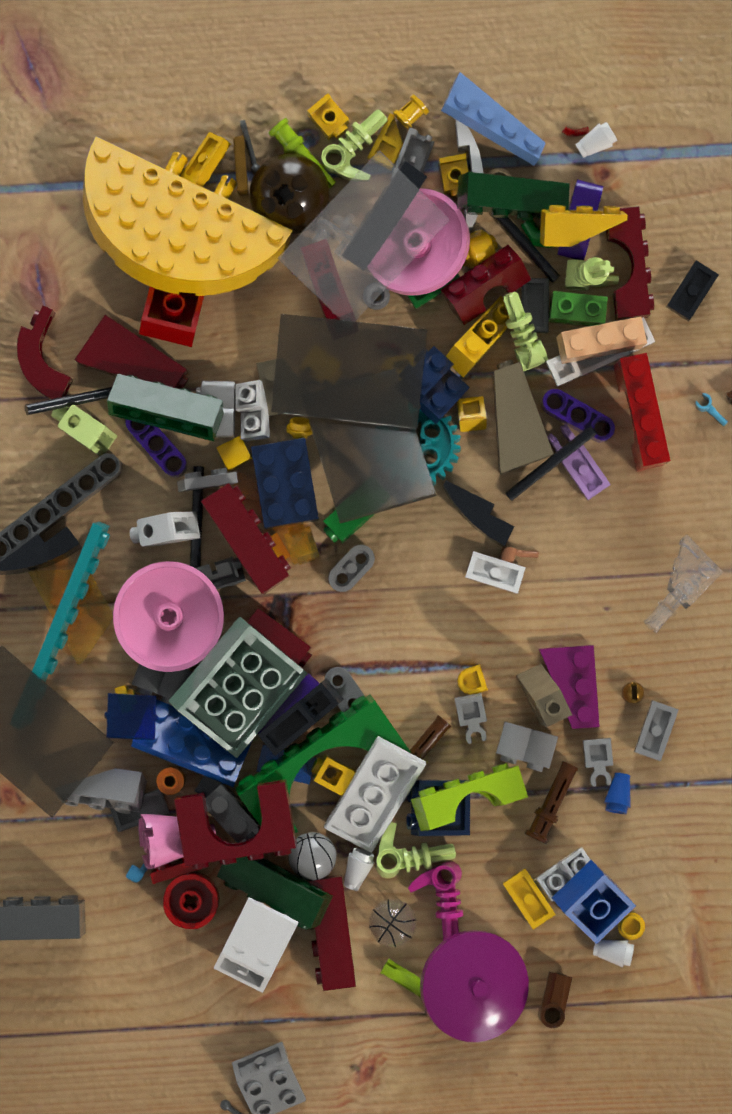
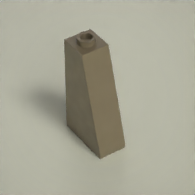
M512 360L498 364V370L493 372L500 474L553 455L520 362L513 364Z
M542 664L516 675L540 725L548 727L572 715L560 688Z

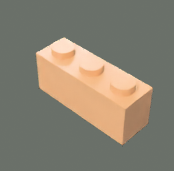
M642 317L564 331L556 337L562 364L637 350L647 344Z

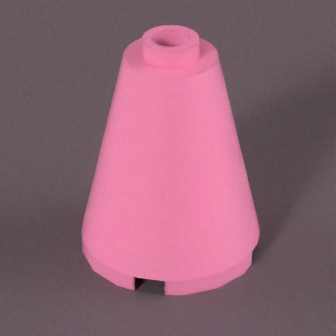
M140 815L141 818L138 821L140 847H143L144 852L147 853V855H142L147 869H154L184 857L177 816ZM210 824L212 830L216 834L214 824Z

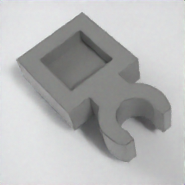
M482 693L455 698L460 727L468 725L465 733L468 744L472 743L471 734L473 732H479L482 741H486V731L479 724L487 721Z
M611 738L583 740L585 768L593 767V772L590 775V784L595 787L596 777L603 775L606 785H610L611 776L606 771L605 766L613 765Z

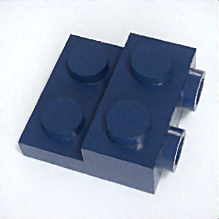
M433 346L429 351L424 348L416 356L414 361L417 364L414 367L410 363L399 374L402 380L395 388L437 424L470 387L450 370L454 364Z
M416 780L406 796L407 801L411 802V799L419 797V791L434 787L435 791L444 789L443 783L451 780ZM470 794L465 796L459 803L455 822L427 831H420L411 802V813H408L406 816L407 829L411 830V835L415 836L470 835Z

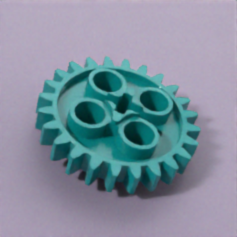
M409 401L407 409L398 404L397 413L389 409V419L385 417L380 418V423L383 427L376 426L375 433L380 436L373 437L372 443L379 445L373 448V454L380 455L376 458V464H385L382 468L383 474L391 471L390 481L399 477L400 486H403L407 480L410 481L411 489L414 488L416 482H419L423 489L427 480L434 486L436 485V476L444 480L446 477L444 470L448 472L453 471L454 467L450 462H458L459 457L453 453H459L461 450V446L455 444L460 441L461 436L453 435L457 431V425L449 426L451 416L442 418L435 424L420 409L414 408L413 403ZM420 422L421 433L417 467H413V443L416 423ZM400 426H408L412 432L408 435H403L397 429ZM432 428L439 435L435 438H430L426 436L424 431ZM403 451L408 454L409 458L405 461H400L394 455L397 452ZM430 454L435 457L436 461L432 464H427L422 460V457Z

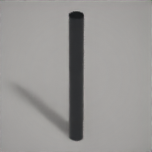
M494 217L549 280L554 283L560 277V274L509 217Z
M112 387L26 404L25 412L27 415L70 407L73 404L80 405L108 399Z
M591 425L505 492L507 497L511 501L517 498L597 434L595 429Z
M194 466L193 472H201V476H204V467ZM204 489L193 490L192 511H196L200 532L199 539L191 540L190 566L194 568L201 567L203 504L201 501L203 500Z

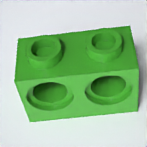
M553 291L550 300L549 322L588 327L605 324L608 297Z

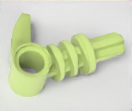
M378 109L360 125L354 122L351 125L353 131H346V138L344 139L339 137L338 145L331 144L325 147L321 155L323 168L327 172L349 181L368 182L371 175L352 167L350 161L356 156L355 150H363V143L367 145L373 143L371 136L388 121L384 113ZM331 153H336L342 159L339 164L331 165L326 161L327 156Z
M598 257L589 258L586 261L567 260L565 288L576 291H588L589 287L616 285L619 282V276L609 274L614 272V267L610 266V261L602 260Z
M517 292L506 294L503 296V301L509 319L505 323L507 328L514 329L510 333L512 338H517L513 341L516 347L520 346L514 349L517 361L522 366L523 372L545 364L548 361L545 348L540 339L536 340L538 339L537 333H532L535 330L534 324H529L533 319L531 313H525Z
M391 822L380 841L376 870L384 878L395 877L401 869H405L408 873L410 868L414 867L418 871L419 866L424 865L426 870L432 869V863L455 859V847L450 843L428 848L427 842L421 843V849L418 850L415 846H412L411 851L408 852L406 848L396 849L393 846L397 823ZM384 858H392L396 862V866L388 870L381 865V861Z

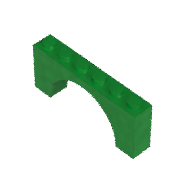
M371 694L366 697L361 696L351 704L352 707L344 713L340 711L334 714L329 719L327 725L321 729L320 727L313 729L307 734V739L300 744L294 743L285 749L284 755L280 758L269 760L261 767L260 772L254 776H246L239 782V786L236 788L237 794L260 826L262 824V813L257 789L258 784L286 779L290 795L292 783L299 770L308 760L322 751L342 746L357 747L369 751L375 739L379 736L411 753ZM294 824V830H295V834H296V833L298 832V830H297V828H296V826H295V824Z

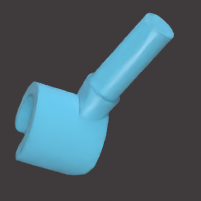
M702 393L704 399L709 403L706 406H701L695 401L696 408L701 412L707 411L722 426H725L728 421L712 406L710 395Z

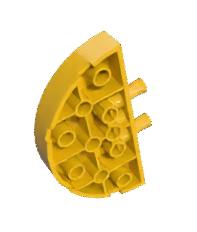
M95 137L90 147L83 182L84 213L91 233L103 252L106 251L115 261V265L132 278L155 289L173 294L184 292L195 293V296L216 295L239 289L254 282L259 275L263 274L266 270L269 271L288 248L293 230L228 200L232 191L237 186L233 178L227 184L226 181L229 176L223 175L215 191L211 192L179 176L188 163V159L183 154L178 161L179 152H174L171 155L167 166L163 169L105 140Z

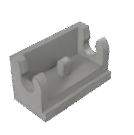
M409 127L390 181L404 161H407L423 173L434 145L430 135H420L416 129Z

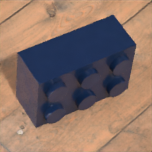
M300 438L252 446L251 450L264 528L272 529L319 521L306 439Z

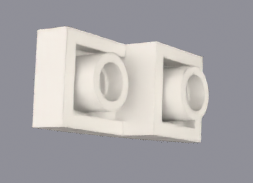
M256 380L235 384V410L241 413V439L247 442L270 438L269 414L262 381Z
M581 847L533 880L548 903L554 901L552 897L590 861V858Z

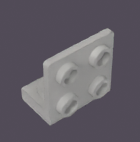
M283 1042L232 1062L236 1082L252 1114H276L306 1101L303 1090L290 1065Z

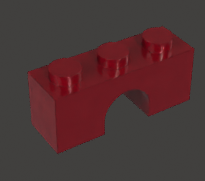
M508 244L447 285L441 292L452 312L463 325H466L486 311L483 299L488 290L495 286H502L507 293L514 292L529 282L531 278L522 259Z

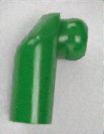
M528 220L521 224V227L534 246L553 248V246H543L540 243L541 230H539L534 220Z

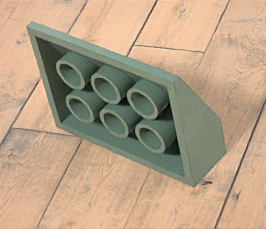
M239 616L171 697L169 702L178 712L238 758L308 673Z

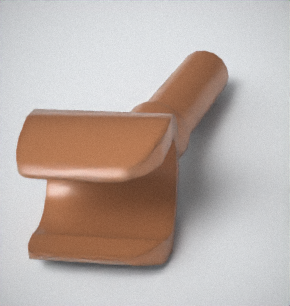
M504 547L501 549L499 559L513 563L515 556L538 558L539 552Z

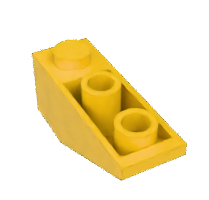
M550 205L549 210H541L540 243L543 246L572 247L627 221L628 215L620 211V207L604 206L603 211H593L592 206H576V210H566V206Z
M502 296L492 304L446 355L454 364L452 368L463 378L508 329L505 322L509 319V315Z

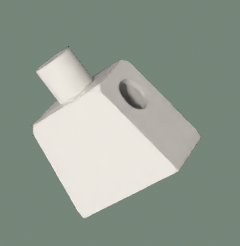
M196 511L169 512L138 519L137 527L130 529L131 541L133 543H140L142 547L199 539L200 532Z

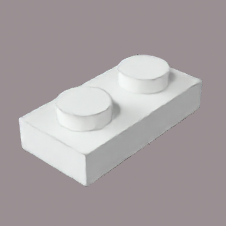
M473 551L465 578L518 594L526 567Z

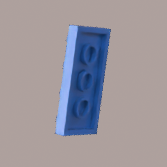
M152 698L131 747L234 787L252 741L236 758L178 712L172 705Z

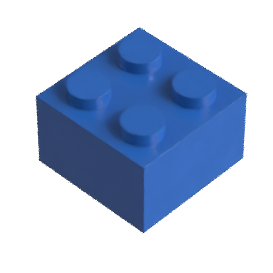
M592 860L552 897L564 914L596 944L636 907L625 892Z

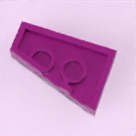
M594 645L539 649L549 675L560 688L572 713L571 716L567 717L571 729L600 727Z

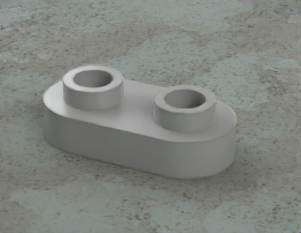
M365 545L354 546L330 571V586L338 592H347L352 589L373 566L375 560L373 551ZM364 554L366 562L363 564L357 563L356 556ZM341 573L346 574L348 577L347 582L344 584H340L337 581V576Z
M334 667L326 673L324 680L327 678L344 699L338 704L343 713L350 708L348 706L349 699H357L364 696L346 669ZM336 675H340L343 678V684L340 686L333 684L332 680Z

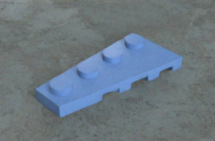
M459 72L441 111L534 166L541 156L545 142Z

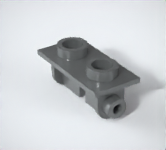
M233 556L215 562L217 569L215 571L211 570L210 564L196 568L208 577L216 589L234 586L246 581L240 560L238 558L234 559Z

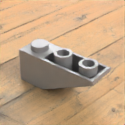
M115 768L56 787L55 792L60 800L69 806H78L79 803L86 804L96 810H104L106 807L113 808L119 813L130 814L131 811L140 812L147 781L142 772Z

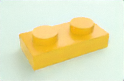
M209 132L180 177L203 187L210 179L220 160L224 158L231 143L225 138Z
M525 868L502 883L533 930L556 915Z

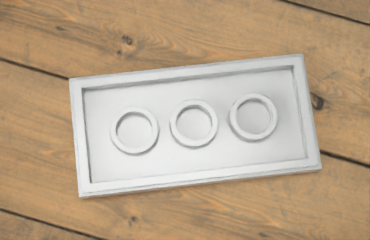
M377 736L345 793L340 797L326 820L324 828L372 853L426 766V761Z

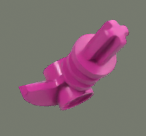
M445 861L441 865L425 871L408 887L410 893L427 885L435 887L436 896L440 897L436 905L441 907V910L436 911V918L442 919L443 941L459 933L458 918L463 916V910L457 908V905L461 904V900L456 898L457 895H460V890L456 889V884L461 879L462 871L460 866L453 861ZM442 869L451 872V882L445 881L442 878Z

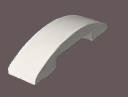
M456 120L455 129L458 151L469 150L471 172L483 173L479 149L471 131L466 125ZM464 210V217L469 231H472L478 215L466 214V210Z
M643 317L642 321L647 339V344L642 348L655 342L653 335L645 321V318ZM640 349L566 364L561 363L559 355L546 361V364L556 385L560 386Z

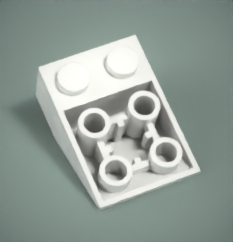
M249 897L214 969L263 993L299 922Z

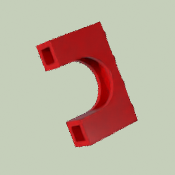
M647 353L620 358L613 365L618 390L619 392L624 391L632 418L634 443L631 444L636 472L663 466L671 460Z

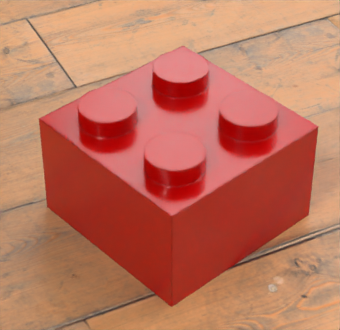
M149 287L139 335L192 347L204 296H195V293L184 292L173 294Z

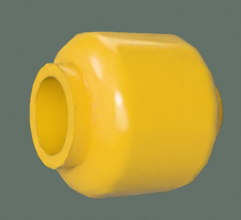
M482 229L470 233L469 251L463 266L472 269L495 254L496 249H498L495 237Z

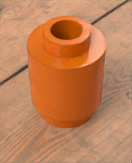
M173 766L161 770L156 779L158 789L166 795L178 793L183 789L186 782L183 771ZM167 776L174 777V786L166 785L165 779Z

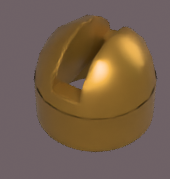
M629 682L624 685L622 696L628 703H638L644 697V688L637 682ZM631 686H636L637 699L632 700Z

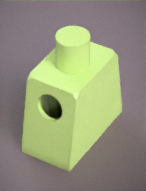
M74 404L70 408L65 407L52 411L51 416L59 421L58 428L98 456L106 454L117 438V435Z

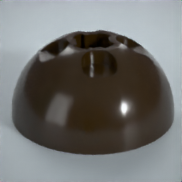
M284 153L273 156L257 169L252 178L250 203L253 211L293 230L292 234L302 233L314 227L324 216L328 207L330 191L327 178L322 169L306 156L296 153Z

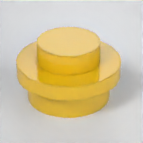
M294 417L290 419V424L287 425L286 431L295 439H306L313 434L314 427L311 425L310 419Z
M629 912L617 924L620 935L625 939L636 940L643 935L645 922L639 914Z

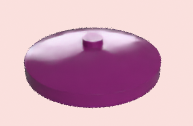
M479 930L460 932L441 942L428 957L420 981L422 1004L430 1020L442 1032L465 1042H483L496 1038L506 1032L523 1012L529 991L527 969L518 951L503 938Z

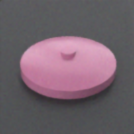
M420 188L399 222L367 266L368 270L382 286L398 294L422 295L443 287L457 275L468 255L470 233L464 215L460 209H457V205L444 194Z
M166 561L145 566L128 578L117 595L113 610V623L118 641L133 660L152 670L175 672L188 669L201 662L218 643L223 630L224 610L220 595L207 576L187 564Z

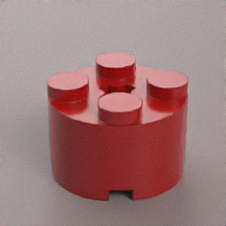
M198 871L175 877L167 886L163 897V909L167 918L174 925L185 929H199L207 925L215 916L220 903L219 891L214 881ZM187 894H189L191 897L194 895L197 896V906H194L193 904L187 905L185 903V901L187 900Z

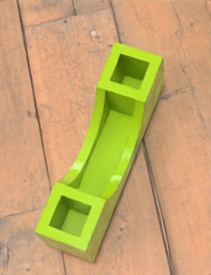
M503 763L492 767V773L484 775L483 771L467 775L468 781L460 783L459 779L443 783L444 789L435 791V788L431 787L419 791V797L411 799L420 831L432 830L455 822L459 803L470 793H478L486 797L493 806H502L527 798L528 795L519 766L509 767L508 763Z

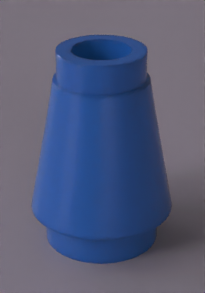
M614 773V778L604 800L606 811L627 814L628 808H631L630 775Z

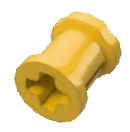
M414 94L410 96L411 100L405 106L393 112L396 119L407 130H409V127L412 128V124L419 117L429 113L427 107Z

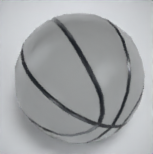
M308 832L297 837V846L295 849H291L292 853L288 855V861L294 873L308 881L320 880L328 876L335 866L337 857L335 846L331 840L317 832Z

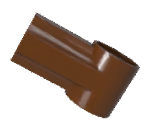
M554 972L548 973L542 1005L538 1013L540 1021L548 1028L560 1027L565 1020V1009L572 982L571 976ZM549 1008H556L559 1012V1017L554 1022H547L544 1018V1014Z

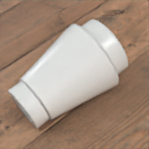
M605 122L602 125L599 123L575 145L582 157L585 158L613 147L612 144L618 140L608 123Z
M354 848L353 852L349 853L343 884L345 887L355 891L359 890L374 865V854L361 848Z
M601 940L597 944L595 943L593 955L623 968L624 965H631L634 945L629 944L627 940Z

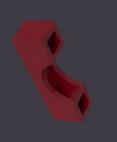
M639 206L620 208V211L628 215L627 221L606 230L607 241L619 245L629 256L631 275L628 282L612 294L615 321L636 317L648 318L651 315L650 311L654 310L653 294H648V284L651 283L652 279L650 267L645 266V257L649 256L647 240L643 241L642 230L646 229L645 214H640Z

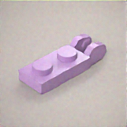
M566 424L560 427L562 434L569 442L575 438V435ZM553 434L547 436L555 452L562 448L558 439ZM584 445L561 462L587 501L610 486L609 481Z

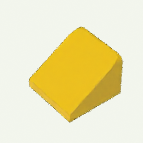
M483 396L461 398L457 401L460 432L485 430L487 428Z
M241 436L216 447L228 472L253 460Z

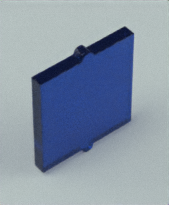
M108 693L107 712L104 714V718L107 719L106 738L155 740V726L158 720V715H156V696Z

